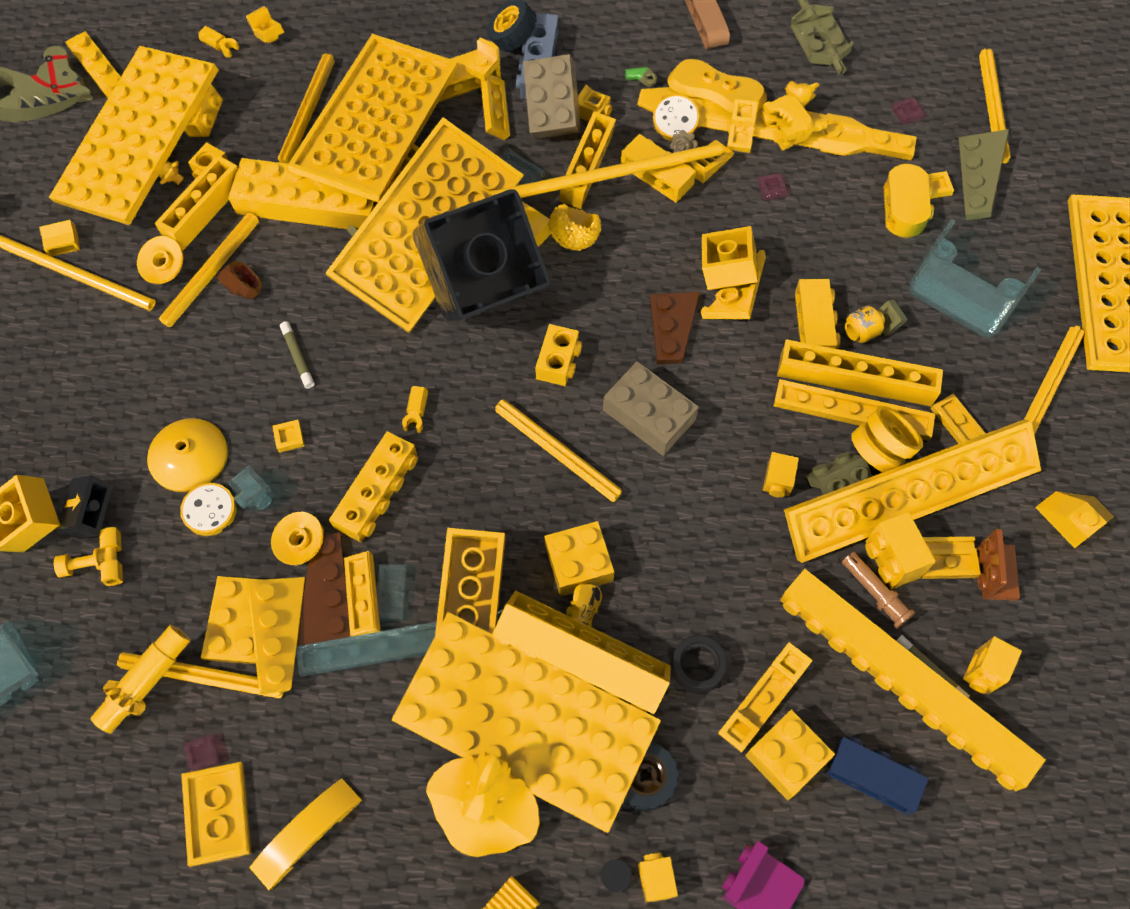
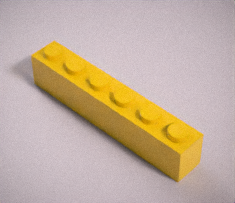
M786 339L780 356L777 376L932 407L941 393L943 370Z

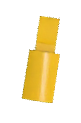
M207 26L199 31L200 41L218 51L221 50L226 57L230 58L232 56L229 48L239 49L235 39H226L224 35Z
M411 387L406 410L408 415L402 421L404 431L408 430L410 423H417V433H421L423 430L421 417L424 416L428 390L425 387Z

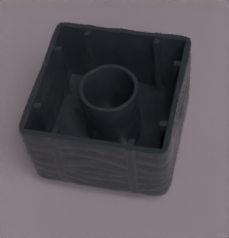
M509 189L452 211L427 218L413 230L414 243L429 278L440 311L447 321H458L472 317L550 285L547 269L516 189Z

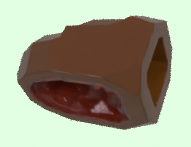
M239 260L227 265L217 276L219 282L234 295L253 299L261 291L262 284L259 277L247 264Z

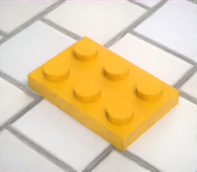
M217 576L201 654L202 660L256 664L247 583L251 580L262 579Z

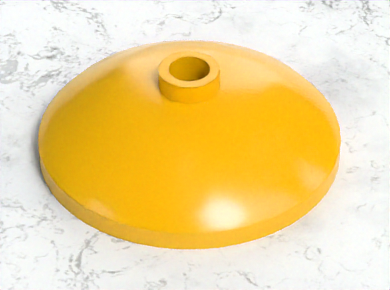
M196 418L182 419L163 428L153 439L148 450V468L153 478L164 488L175 492H189L200 484L213 482L219 476L227 461L228 446L224 435L214 424ZM186 445L183 450H179L181 446Z

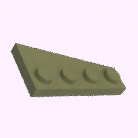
M1009 129L959 137L966 220L992 216Z

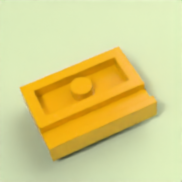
M923 537L936 562L922 576V579L978 578L981 575L977 548L974 546L975 537Z

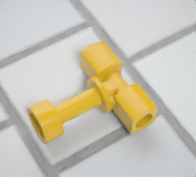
M116 527L101 529L99 534L100 548H95L93 555L73 559L69 554L55 556L54 569L56 575L59 578L72 576L74 569L95 565L98 570H101V582L106 586L123 583L122 564L117 560V552L122 550L121 532Z

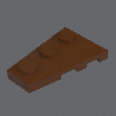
M700 292L650 294L657 365L682 363Z

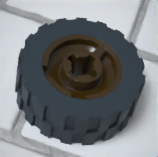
M650 743L623 800L625 805L633 807L634 810H644V812L661 808L671 799L678 786L679 770L677 771L676 768L677 763L671 757V753L663 749V746ZM642 771L649 772L651 779L641 782L640 773Z

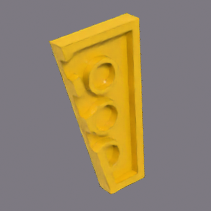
M305 577L251 580L247 583L260 694L286 692L291 689Z

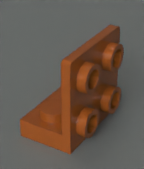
M995 529L977 547L981 575L977 580L978 588L982 590L983 599L1017 601L1020 598L1015 545H1004L1002 529Z

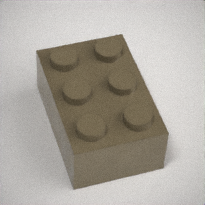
M570 54L523 61L530 134L535 139L581 133L575 62Z
M636 362L603 397V411L662 456L669 451L694 423L699 408L639 362Z

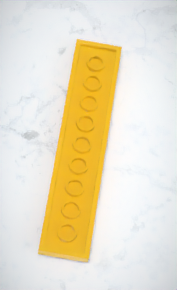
M1026 419L784 509L797 560L803 563L868 538L878 523L908 511L912 519L915 520L1041 471L1032 422Z

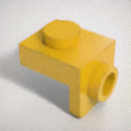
M264 6L246 16L254 35L263 42H273L279 38L278 35L284 33L281 24L271 18L268 9Z

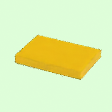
M237 762L183 773L182 789L188 866L192 867L251 854L243 763Z

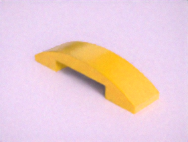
M789 642L718 734L742 753L813 660Z
M341 778L300 812L262 851L250 866V869L267 889L271 890L337 821H342L362 800Z

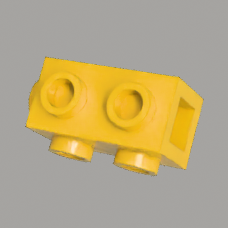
M212 85L209 86L184 130L189 137H209L223 101V98Z

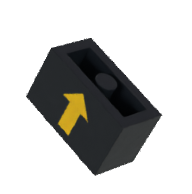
M91 475L71 479L59 518L60 525L56 530L78 539L99 536L114 485Z

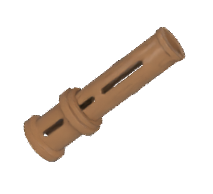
M855 551L850 554L851 556L848 555L842 561V564L877 601V608L880 611L883 610L893 620L896 629L915 615L916 612L913 609L909 610L898 598L899 593L894 590L890 591Z

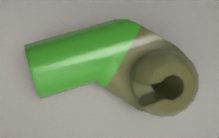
M647 67L625 69L626 81L638 80L648 87L654 86L657 82L656 74Z

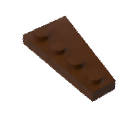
M340 532L323 535V542L319 551L309 560L299 621L297 650L354 640L350 636L344 553Z

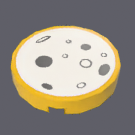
M674 94L666 96L658 102L654 109L653 124L655 130L668 141H673V135L675 133L679 134L681 130H685L687 133H694L699 124L700 114L698 107L692 99L685 95Z
M215 483L200 484L191 489L184 497L180 507L181 518L186 527L195 534L202 536H212L221 533L222 529L226 528L227 525L230 526L234 521L237 512L236 501L231 492L224 486Z

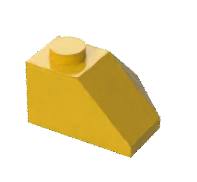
M1055 491L1035 507L1074 548L1114 518L1094 496Z

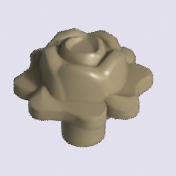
M681 130L679 134L675 133L670 144L671 149H674L673 153L696 148L698 142L694 140L695 135L687 133L685 130Z

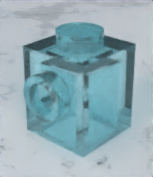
M249 465L227 482L236 494L233 499L243 510L248 507L253 513L265 509L275 496L270 487Z

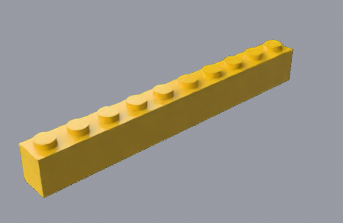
M806 569L801 572L784 592L780 601L788 613L793 616H800L806 621L805 625L815 634L821 633L829 640L828 643L834 650L847 654L852 659L851 662L856 668L863 672L868 671L875 677V682L881 688L894 692L904 707L910 710L915 709L923 716V721L929 727L941 730L948 736L947 740L957 749L967 751L972 756V761L980 768L989 769L997 776V781L1003 787L1018 791L1028 786L1046 760Z

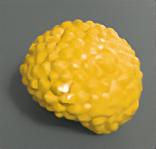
M563 204L556 207L550 215L549 227L551 228L552 237L566 249L574 251L586 249L595 243L601 232V220L597 214H590Z

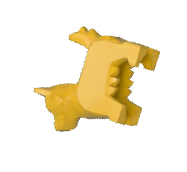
M790 81L785 88L787 95L779 97L773 102L764 103L761 119L765 125L777 123V126L780 127L783 138L778 139L777 143L782 151L791 148L795 143L804 142L812 132L821 131L828 127L829 117L813 120L804 108L815 98L816 94L814 91L820 85L819 83L808 85L807 83L797 84L794 81Z

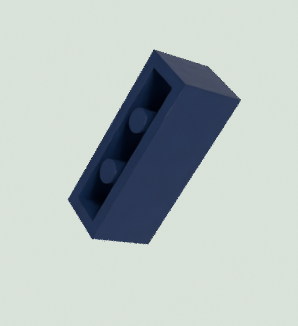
M843 737L837 742L833 752L835 755L830 759L825 772L826 775L906 815L917 811L929 779L921 775V771L918 768L909 764H903L902 766L892 761L893 757L883 751H871L864 747L865 744L861 740L854 737Z

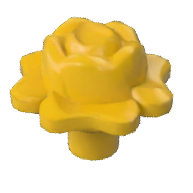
M166 161L158 175L161 178L160 184L171 181L177 185L180 184L184 177L178 174V161L173 163Z

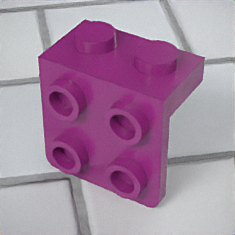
M756 841L752 846L746 844L737 859L741 864L736 873L731 871L722 885L725 892L721 898L736 909H790L804 885V879L766 853L768 847Z

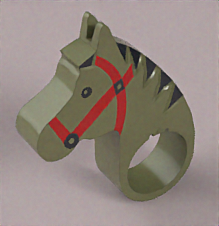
M60 46L48 47L43 54L45 63L39 67L34 76L0 67V86L14 87L10 92V96L8 95L0 99L1 121L17 122L39 119L61 112L76 102L94 100L93 96L90 95V90L86 88L81 75H77L73 71V64L64 48Z

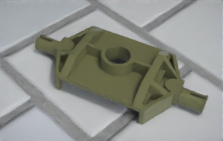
M797 0L802 9L792 17L790 27L809 62L834 66L837 74H843L847 68L843 64L842 59L851 52L854 42L851 41L848 44L832 16L834 7L811 5L808 0ZM821 37L825 39V41L821 42L820 40H817L815 38Z

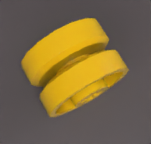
M879 406L868 417V422H863L852 433V441L857 451L870 465L881 472L906 464V459H911L923 448V440L915 427L903 415L887 406Z

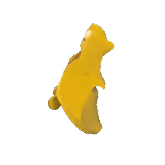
M482 752L478 758L469 755L466 759L457 758L444 764L433 774L426 790L435 817L451 845L458 851L474 857L505 853L517 846L531 842L537 835L540 823L539 808L535 795L529 792L530 790L523 780L510 775L511 768L508 767L506 761L487 752Z

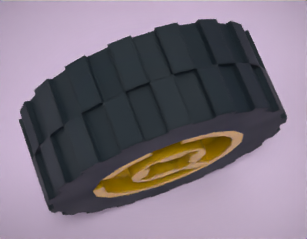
M524 0L507 1L495 11L489 20L490 22L487 26L488 37L500 50L505 52L520 47L521 44L527 41L536 27L537 18L535 12Z

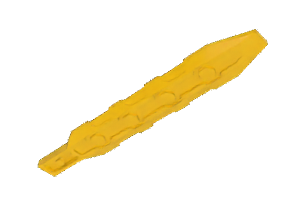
M670 87L641 89L638 106L654 113V109L659 101L666 96L678 93ZM688 97L694 101L699 110L698 128L706 127L727 131L729 134L732 113L710 100ZM762 108L756 113L753 137L769 139L777 143L778 139L783 138V134L777 123L764 124L761 119V113L764 111ZM807 111L813 120L829 117L828 127L821 131L812 132L804 142L795 143V145L820 149L821 152L842 156L869 152L912 161L916 137L872 129L851 117L830 113L825 115Z

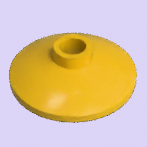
M158 236L147 241L137 257V268L140 275L152 284H164L171 281L179 273L183 264L181 246L174 239L167 236Z
M295 512L284 517L275 527L271 537V548L276 558L288 565H300L312 559L319 551L323 542L322 525L316 517L306 512ZM304 538L303 542L298 545L299 540Z

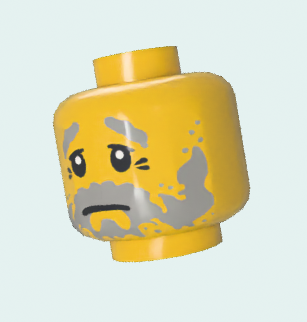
M865 306L850 313L845 324V331L848 337L853 341L865 343L880 336L884 330V315L881 311L871 306Z

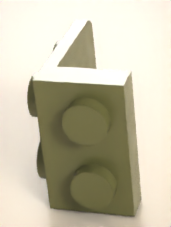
M845 452L837 455L835 461L829 464L825 463L815 466L812 469V473L804 476L808 486L821 489L824 495L872 477L867 461L861 455Z

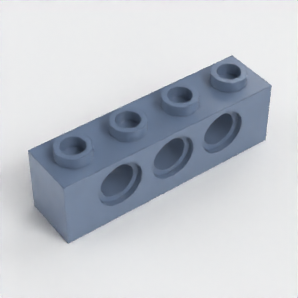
M535 13L537 18L536 27L527 41L522 44V54H524V57H520L519 60L521 75L517 74L516 89H520V98L527 99L523 61L554 57L558 15Z

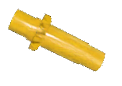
M169 625L120 681L109 680L103 686L107 696L101 706L90 717L91 721L102 731L111 734L126 716L130 714L140 716L146 707L143 698L176 661V657L191 641L190 638L177 627Z

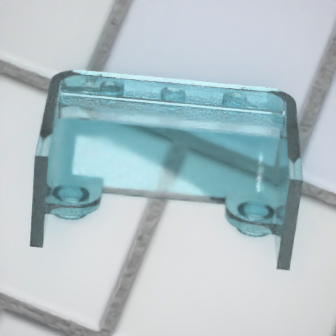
M951 219L933 243L908 285L909 292L915 298L984 338L995 337L1041 269L1037 267L1026 284L1017 279L1007 278L996 288L952 262L956 257L957 249L952 242L946 240L956 222Z

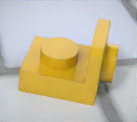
M479 38L477 41L478 50L465 64V71L485 81L500 64L499 47L491 41Z

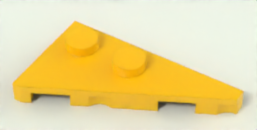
M759 250L756 254L758 282L721 289L715 295L716 300L709 308L704 306L701 309L703 319H750L766 259L764 250Z

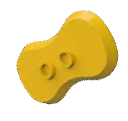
M688 59L682 61L673 69L668 77L669 87L678 94L710 100L730 113L733 112L734 99L758 101L757 112L763 108L767 100L765 89L758 81L747 77L722 73L701 60Z

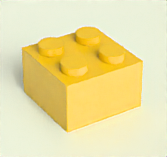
M752 226L702 234V270L708 290L758 282L756 246Z
M15 475L0 487V551L25 552L60 525L44 478Z
M909 511L878 523L865 541L867 554L871 559H875L882 582L888 584L891 590L920 579L936 562Z
M598 521L545 536V548L560 597L574 593L576 586L582 583L600 586L613 582L614 569Z
M790 710L745 756L788 801L835 754Z

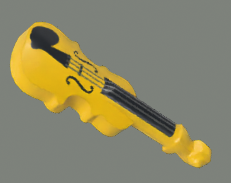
M587 583L577 585L574 590L573 600L570 603L572 606L567 608V616L592 627L593 616L598 613L602 600V593L599 587Z

